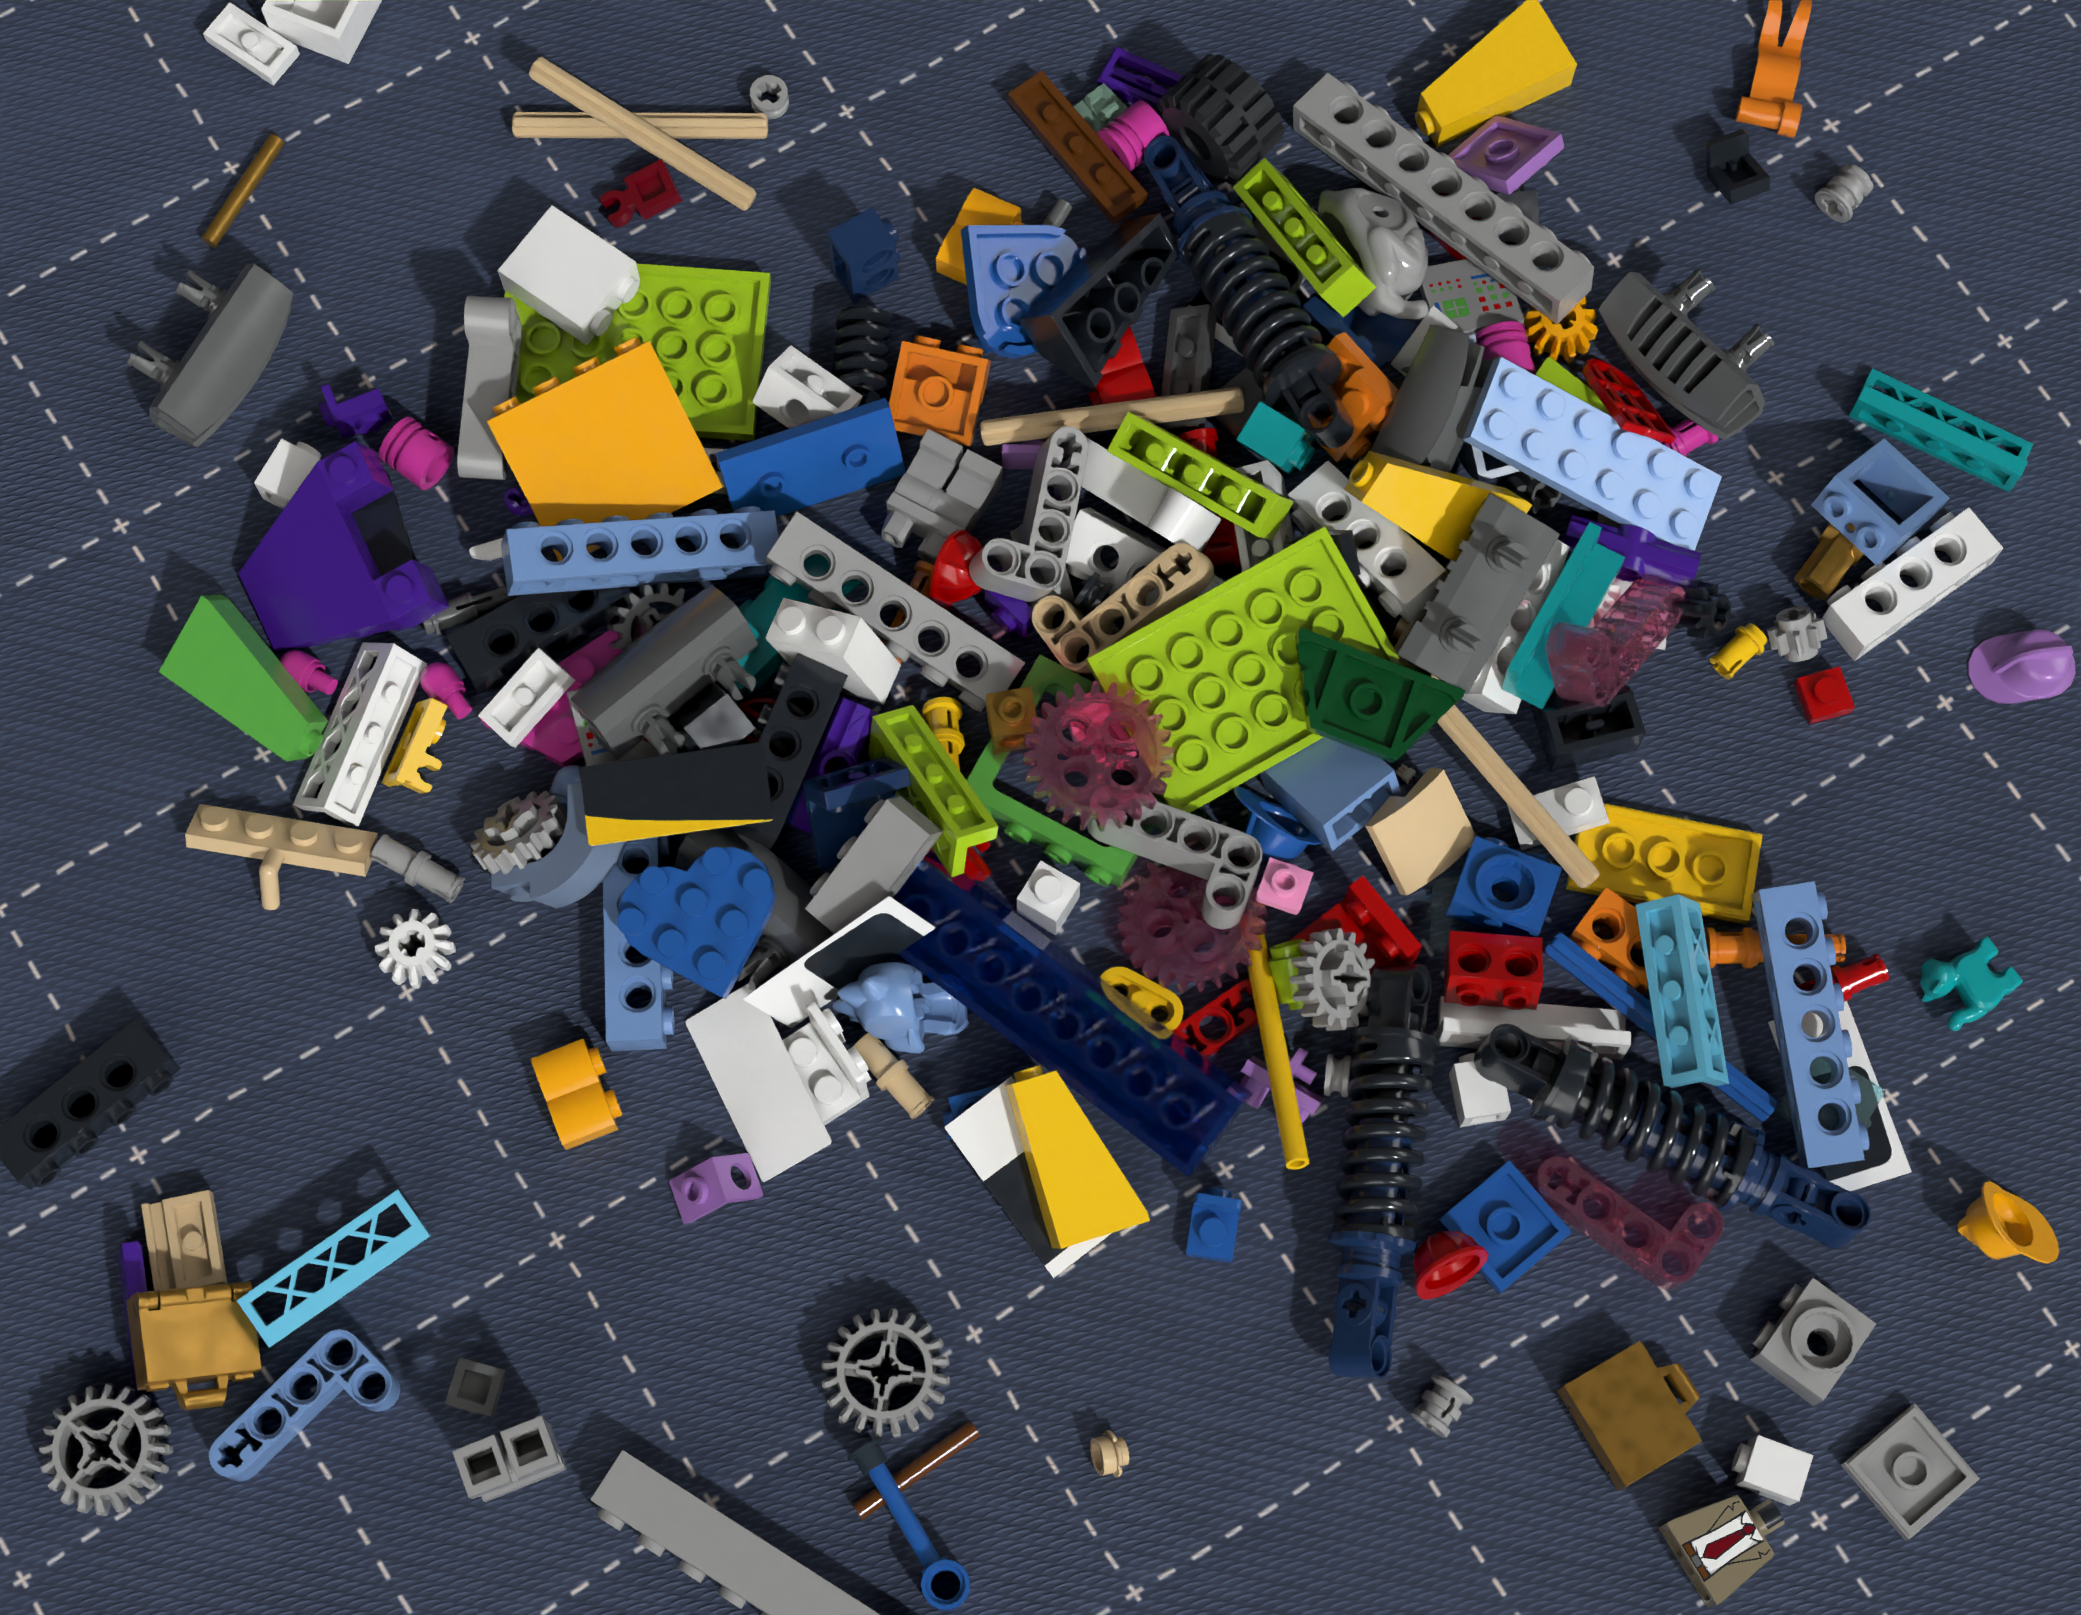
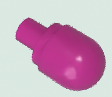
M299 650L286 652L279 659L304 692L312 693L317 689L327 695H331L335 691L338 681L325 674V666L321 664L320 660Z
M434 662L424 668L421 673L420 682L429 698L447 705V708L452 711L457 719L466 717L472 711V708L463 697L466 692L464 682L454 669L444 662Z

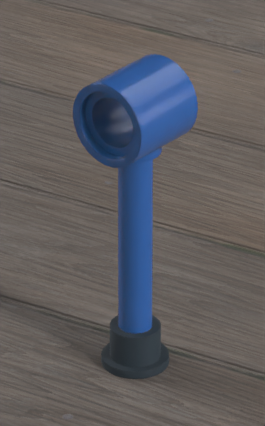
M877 1437L852 1452L847 1458L849 1461L855 1460L863 1475L869 1474L924 1567V1570L921 1571L923 1575L921 1589L927 1603L940 1611L957 1609L966 1601L969 1595L970 1580L968 1573L959 1563L947 1560L946 1557L940 1558L886 1467L885 1463L888 1459L879 1445L882 1439ZM945 1571L955 1574L960 1582L959 1592L955 1597L948 1600L936 1597L931 1589L934 1577Z

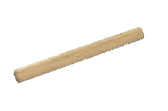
M538 57L531 66L529 76L534 81L659 159H662L736 207L746 211L754 202L757 193L752 187L545 58Z
M516 112L512 117L513 135L517 138H626L586 112ZM633 113L673 139H765L768 135V118L764 113Z
M1231 387L989 419L981 422V437L984 445L991 446L1049 438L1057 429L1065 426L1074 427L1082 433L1119 429L1128 411L1154 424L1241 413L1244 411V396L1240 387Z
M1424 670L1418 671L1419 673L1429 676V674ZM1453 705L1437 723L1580 888L1589 886L1599 876V871L1462 712Z

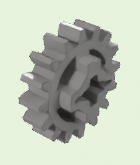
M534 791L530 792L525 800L522 801L517 796L498 807V813L494 817L485 818L484 828L478 829L474 833L478 839L470 844L474 850L472 853L483 869H488L493 875L500 869L503 874H508L515 865H518L521 870L525 868L527 863L539 860L544 848L548 849L555 846V837L563 835L564 832L562 826L567 822L566 811L555 795L550 796L547 791L542 792L539 796Z
M1342 928L1313 932L1309 934L1310 941L1300 942L1298 945L1303 956L1292 958V964L1298 968V975L1291 976L1290 982L1298 984L1299 991L1294 994L1293 1000H1303L1305 1005L1302 1008L1301 1015L1303 1017H1313V1026L1315 1028L1326 1027V1031L1346 1030L1348 1027H1357L1359 1025L1358 1018L1369 1016V1010L1365 1004L1371 1000L1370 983L1372 975H1370L1369 969L1375 964L1374 959H1365L1364 953L1366 952L1367 945L1366 943H1355L1356 934L1354 932L1343 933Z

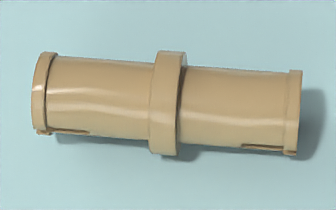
M867 1033L854 1045L870 1072L878 1079L876 1085L881 1091L887 1089L908 1112L912 1120L922 1114L934 1102L935 1099L907 1071L909 1065L905 1060L901 1059L898 1061L878 1038Z

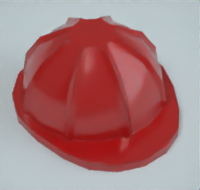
M960 529L951 533L941 546L935 561L929 599L945 610H949L954 602L978 594L982 589L972 580L969 573V564L983 547L968 531Z
M1460 1231L1437 1232L1429 1236L1420 1245L1414 1257V1269L1417 1278L1414 1287L1418 1297L1427 1300L1438 1298L1461 1287L1487 1262L1489 1255L1487 1250L1483 1246H1479L1471 1236Z

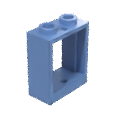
M1884 438L1835 475L1811 506L1878 566L1921 531L1950 498ZM1857 479L1861 481L1904 522L1898 525L1855 486L1853 482ZM1848 523L1854 525L1855 531L1849 529Z

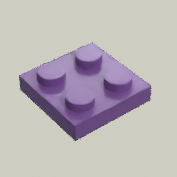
M1495 115L1448 156L1466 174L1471 177H1478L1484 181L1490 190L1510 195L1563 150L1564 143L1562 134L1559 132Z

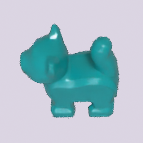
M1988 936L1977 941L1973 949L1954 957L1949 962H1942L1931 958L1921 965L1920 986L1924 991L1922 1002H1929L1943 997L1955 988L1966 1006L1953 1012L1948 1018L1947 1026L1952 1031H1958L1963 1024L1976 1021L1989 1011H1992L2005 995H2009L2023 983V980L2012 966L2006 967L2002 972L1998 970L1995 974L1988 968L1987 964L1998 954L1997 947Z

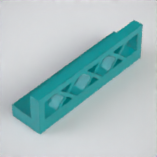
M1873 368L1848 416L2007 492L2012 490L2022 476L2028 463L2026 459L2033 446V443ZM1876 385L1891 392L1892 397L1873 389V386ZM1923 407L1931 411L1933 416L1928 415L1916 408ZM1957 426L1966 427V428H1968V429H1970V430L1972 431V434H1973V435H1971V434H1969V433H1967V432H1965V431H1962V430H1960V429H1958V428H1956V427H1957ZM2002 444L2017 451L2018 454L2017 456L1997 447V445Z
M1589 522L1509 664L1502 685V690L1540 709L1544 708L1625 560L1624 556L1597 544L1602 527L1592 522Z

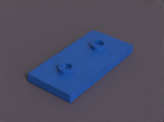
M886 398L715 453L733 513L739 508L754 506L759 507L761 511L774 510L775 517L902 476L906 473L890 406Z

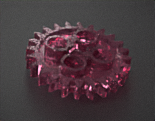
M1093 681L1090 693L1085 694L1080 685L1076 683L1073 687L1071 699L1063 692L1058 691L1055 698L1057 708L1044 702L1041 707V713L1045 719L1038 717L1031 719L1030 727L1037 734H1026L1024 745L1034 750L1025 752L1022 762L1035 767L1027 771L1026 781H1040V784L1034 790L1033 796L1035 799L1047 795L1050 797L1046 807L1048 813L1054 811L1059 806L1063 808L1062 823H1067L1073 815L1079 816L1080 829L1084 830L1089 819H1096L1099 831L1103 832L1107 819L1112 818L1116 826L1121 829L1125 822L1126 813L1136 821L1141 819L1142 810L1140 804L1151 810L1155 808L1157 800L1151 792L1164 795L1167 784L1160 778H1169L1173 772V767L1164 763V761L1173 759L1175 750L1174 748L1161 745L1169 741L1171 731L1156 729L1161 724L1163 715L1159 713L1148 717L1147 711L1151 702L1149 699L1141 702L1139 705L1132 703L1135 693L1134 689L1131 688L1124 697L1117 696V683L1113 682L1107 693H1101L1098 682ZM1121 725L1129 729L1132 737L1125 741L1116 740L1110 735L1108 729L1112 726ZM1071 726L1078 727L1085 733L1086 738L1080 742H1071L1063 736L1062 730ZM1092 750H1101V755L1105 757V761L1102 763L1096 762V757L1092 755ZM1130 752H1138L1140 756L1138 758H1134L1127 754ZM1064 754L1069 758L1067 760H1059L1057 755ZM1120 769L1127 770L1133 775L1135 782L1127 786L1119 785L1112 779L1111 773ZM1071 771H1079L1085 774L1088 778V783L1082 787H1074L1067 783L1064 775Z
M1238 860L1231 862L1232 864L1241 867L1240 862ZM1149 862L1147 866L1151 876L1145 878L1135 874L1133 878L1138 891L1124 890L1123 894L1130 905L1118 907V912L1124 922L1118 924L1117 928L1121 937H1125L1121 942L1125 953L1132 954L1130 960L1133 967L1136 969L1144 966L1143 974L1149 980L1159 974L1158 980L1163 988H1167L1173 980H1176L1180 993L1185 992L1189 982H1195L1199 993H1202L1205 987V980L1209 979L1220 988L1222 987L1221 974L1225 972L1237 979L1239 976L1235 965L1240 962L1251 966L1253 963L1247 950L1261 951L1262 945L1256 935L1267 934L1265 921L1261 919L1268 916L1265 904L1256 901L1259 886L1252 888L1242 918L1238 924L1229 929H1217L1210 926L1204 920L1201 912L1209 880L1167 865L1159 869L1155 864ZM1178 889H1191L1185 897H1171ZM1217 896L1214 898L1217 904L1231 903L1235 905L1233 900L1227 896ZM1157 906H1164V907H1167L1168 909H1162V908L1156 909V907H1157ZM1159 928H1172V931L1165 937H1153L1154 932ZM1217 931H1221V932L1230 931V932H1229V934H1227V935H1223V934L1218 933ZM1210 942L1214 944L1211 950L1205 953L1194 952V949L1201 943Z

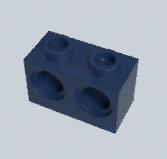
M873 207L827 232L831 269L854 304L899 279L897 261L901 260L896 248V242L899 241L898 234L888 218L881 220Z

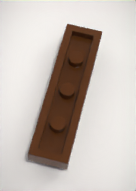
M1042 70L1008 93L1009 104L1113 225L1147 202L1148 193Z

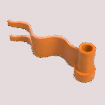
M1769 0L1758 43V59L1750 96H1741L1735 118L1736 122L1777 130V135L1790 138L1795 137L1801 117L1802 104L1793 102L1801 67L1800 54L1811 13L1812 0L1800 1L1782 47L1778 46L1782 0Z

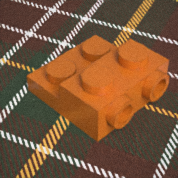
M1343 332L1336 335L1328 345L1330 350L1336 353L1342 365L1340 375L1332 387L1351 416L1354 430L1351 438L1338 448H1327L1321 445L1337 463L1347 458L1354 461L1367 451L1372 444L1369 440L1370 436L1375 431L1381 430L1399 392L1348 334ZM1333 415L1323 421L1321 428L1330 423Z
M915 335L913 343L902 341L889 401L895 430L924 436L927 429H930L957 444L972 447L991 360L982 358L983 349L958 344L956 352L939 349L941 340Z

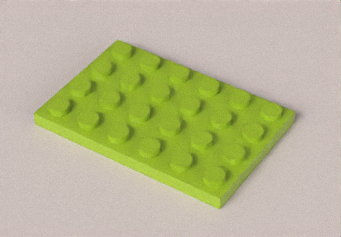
M636 263L640 277L638 291L628 303L622 302L613 313V319L608 329L600 336L595 335L588 345H585L505 290L504 298L514 299L521 321V347L516 386V397L519 403L536 396L532 388L557 376L560 384L575 377L576 374L573 368L597 356L600 363H603L617 356L613 348L637 336L641 344L650 340L698 437L754 441L758 406L752 403L761 381L771 287L770 273Z
M1326 527L1317 530L1085 660L1102 692L1108 698L1117 719L1133 741L1139 758L1166 805L1191 813L1324 738L1307 731L1295 643V635L1300 627L1403 666Z

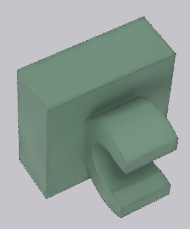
M1104 83L1096 87L1074 106L1096 134L1101 128H1105L1110 121H1113L1128 108Z

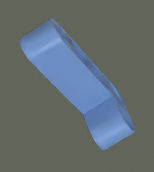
M341 1329L330 1331L319 1339L215 1440L209 1452L210 1465L215 1472L228 1479L239 1482L249 1480L275 1457L343 1389L362 1406L371 1411L380 1412L394 1406L399 1399L400 1383L391 1370L356 1336ZM345 1342L351 1343L353 1355L349 1362L340 1366L334 1365L332 1354L336 1346ZM374 1376H383L386 1383L383 1394L376 1399H367L364 1393L367 1381ZM306 1377H315L318 1384L316 1393L307 1400H300L297 1396L298 1384ZM271 1411H279L282 1417L280 1428L273 1434L265 1435L261 1427L263 1418ZM249 1433L250 1436L261 1442L262 1446L258 1448L252 1445L253 1441L246 1438L245 1435ZM233 1448L241 1451L239 1456L243 1462L238 1467L230 1464L232 1458L229 1452Z

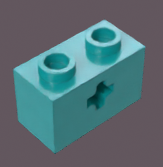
M1262 402L1258 403L1236 439L1247 450L1264 460H1269L1272 465L1292 476L1296 468L1302 471L1315 451V448L1311 446L1314 440L1311 434L1302 426Z

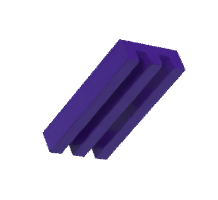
M1115 46L1097 79V87L1104 83L1117 97L1132 104L1137 100H1142L1149 104L1160 116L1157 106L1160 103L1159 99L1169 90L1152 83V80L1141 75L1136 76L1116 67V64L1119 63L1171 87L1184 76Z

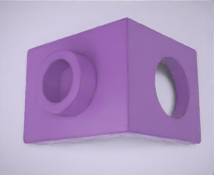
M1028 440L1021 442L1020 445L1003 444V469L1034 470L1038 450L1044 442ZM1054 488V499L1061 501L1060 493Z
M749 1153L711 1157L669 1181L684 1224L692 1223L727 1203L763 1197V1192ZM732 1166L738 1167L745 1175L747 1182L745 1190L740 1189L731 1178Z

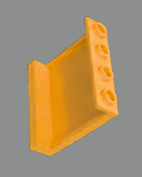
M636 336L613 348L617 356L603 363H600L596 356L573 368L576 374L575 377L560 384L557 376L532 388L536 396L522 403H519L515 396L492 408L495 416L488 419L487 423L541 527L557 526L558 522L567 519H581L584 521V524L601 523L603 519L611 516H626L629 521L644 520L649 515L655 513H672L723 488L650 340L641 344ZM589 545L586 547L588 553H591L601 548L598 545ZM553 549L558 561H562L561 554Z

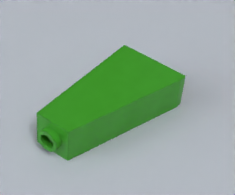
M201 595L161 666L159 673L286 762L311 757L323 742L324 736L321 733L328 723L326 717L288 673L283 664L230 599L224 595Z

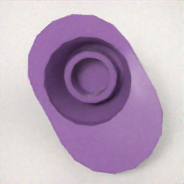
M2044 629L2000 635L1985 640L1974 649L1968 662V676L1974 689L1984 698L1996 703L2014 704L2060 695L2071 686L2076 674L2072 646H2067L2066 642L2059 635Z

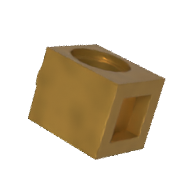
M1031 686L986 694V711L994 754L1039 746V725Z

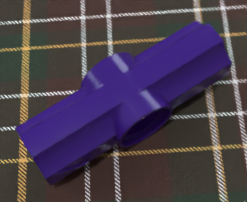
M1572 515L1563 542L1570 547L1567 557L1571 556L1589 522H1592L1602 527L1597 544L1625 557L1624 563L1616 576L1617 579L1636 583L1642 582L1645 579L1682 591H1686L1687 586H1692L1702 553L1656 540V536L1652 532L1639 526L1621 525L1615 528Z
M838 697L803 781L824 775L825 764L832 757H835L837 761V770L857 765V758L872 725V716H875L877 713L858 703ZM801 783L785 823L812 834L803 784Z

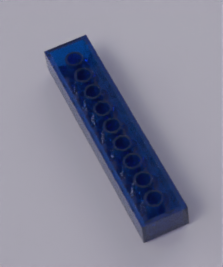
M930 849L894 896V900L936 927L898 954L900 957L1049 1071H1057L1063 1082L1187 1177L1202 1166L1253 1096L1252 1092L966 875L961 874L951 877L933 850Z

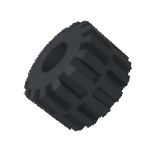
M1213 54L1206 55L1159 99L1160 103L1157 105L1158 112L1167 127L1169 136L1175 138L1204 173L1221 183L1235 184L1282 139L1284 134L1280 113L1267 92L1241 66L1219 54L1216 56Z

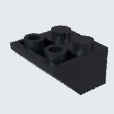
M1613 664L1561 676L1543 709L1530 704L1550 771L1637 750L1646 735L1633 691Z

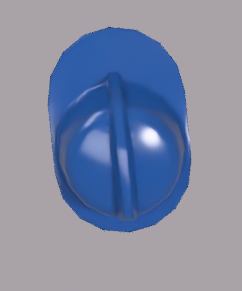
M1239 786L1234 788L1233 791L1236 797L1250 810L1244 833L1256 838L1261 844L1263 860L1269 861L1271 857L1288 863L1295 860L1309 844H1321V841L1284 806L1269 802Z

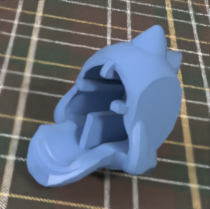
M898 962L881 963L867 967L861 972L857 982L850 983L839 989L838 996L840 999L833 1003L832 1006L835 1011L849 1015L851 1021L859 1022L871 1036L883 1039L886 1047L899 1052L921 1053L925 1049L923 1043L924 1034L956 1035L969 1025L967 1017L968 1001L957 985L944 978L932 983H923L922 971L918 965Z

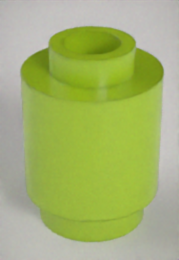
M1305 939L1291 940L1269 948L1271 958L1268 960V965L1274 980L1277 1000L1279 1004L1288 1003L1289 1010L1302 1009L1305 1005L1303 1000H1293V996L1299 991L1298 984L1290 982L1291 976L1298 975V968L1292 964V958L1303 956L1298 945L1300 942H1306Z

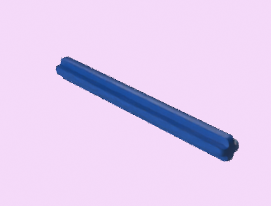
M1563 933L1555 935L1546 946L1544 951L1546 956L1657 1041L1651 1002ZM1726 1061L1729 1084L1715 1087L1758 1121H1765L1774 1112L1778 1104L1777 1100Z

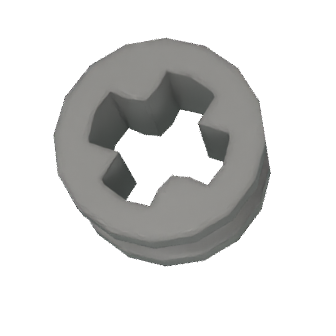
M764 75L752 83L750 99L754 113H764L768 119H776L787 111L789 107L788 88L782 79L773 75ZM764 92H768L771 96L776 94L777 101L771 103L768 99L763 100L762 94Z
M1334 1054L1327 1055L1324 1085L1325 1096H1330L1332 1092L1337 1091L1342 1097H1348L1347 1087L1350 1081L1351 1056L1345 1055L1344 1059L1338 1060L1334 1057Z

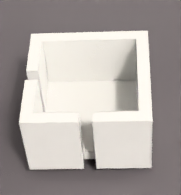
M266 0L261 10L268 27L288 41L349 64L382 0H295V2L294 0Z

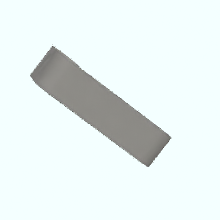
M467 296L464 307V330L469 343L458 445V474L460 478L505 480L509 463L487 420L495 416L492 410L494 406L516 396L521 347V321L513 298Z
M1069 426L1061 427L1040 446L1036 456L1019 543L1008 539L996 538L990 540L972 558L969 564V573L977 586L1026 602H1037L1061 583L1088 456V441L1080 430ZM1063 457L1067 458L1060 467H1057L1062 462ZM1047 486L1055 488L1060 493L1061 501H1057L1049 495ZM1039 527L1051 533L1053 543L1045 541L1040 536ZM987 556L994 557L1001 563L1002 572H997L989 566ZM1030 569H1035L1043 575L1045 585L1034 581L1031 577Z
M1101 787L1094 792L1090 799L1086 823L1088 832L1093 838L1209 880L1201 908L1204 920L1210 926L1223 930L1238 924L1242 918L1262 860L1263 851L1261 844L1256 838L1118 787ZM1107 811L1113 812L1110 818L1105 817ZM1129 818L1133 819L1132 827L1127 826ZM1154 825L1160 828L1162 833L1159 835H1149L1143 831L1142 827ZM1192 840L1199 841L1204 844L1206 849L1194 851L1188 848L1185 843ZM1240 856L1247 859L1250 865L1239 867L1232 864L1229 858ZM1217 896H1227L1233 900L1235 905L1223 907L1217 904L1214 898Z

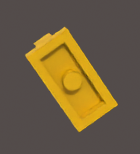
M433 698L416 703L381 782L388 787L403 785L420 794L431 791L433 786L420 778V773L417 772V769L426 767L429 770L437 771L442 766L440 760L425 753V751L431 744H435L443 734L446 720L442 718L447 705Z

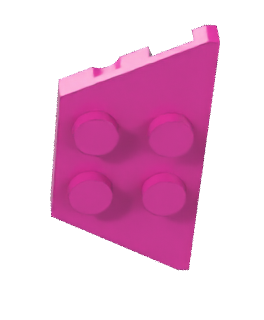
M607 631L558 663L575 681L519 745L529 750L538 751L545 755L546 759L561 767L571 765L583 757L567 692L580 689L622 652V649L609 647L610 642L618 639L617 632ZM480 718V720H481V722L483 723V725H484L485 727H487V728H489V729L492 730V728H491L490 726H488V725Z

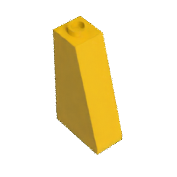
M1526 0L1421 92L1417 112L1415 113L1416 123L1424 136L1429 135L1437 148L1482 127L1495 115L1504 117L1571 85L1577 63L1539 1Z
M1371 451L1368 452L1364 460H1361L1354 466L1350 473L1349 482L1344 488L1345 491L1447 559L1455 562L1461 553L1457 547L1461 540L1468 541L1471 535L1468 528L1488 493L1504 500L1526 514L1532 504L1507 488Z
M1041 1065L1015 1072L1016 1082L1005 1085L1051 1247L1063 1249L1150 1221L1147 1210L1058 1072L1050 1071L1043 1073Z

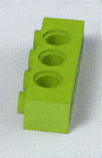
M1266 158L1261 160L1233 186V189L1317 293L1341 316L1345 317L1377 288L1289 180Z
M1129 411L1107 449V452L1250 533L1269 541H1273L1293 504V501L1147 419Z

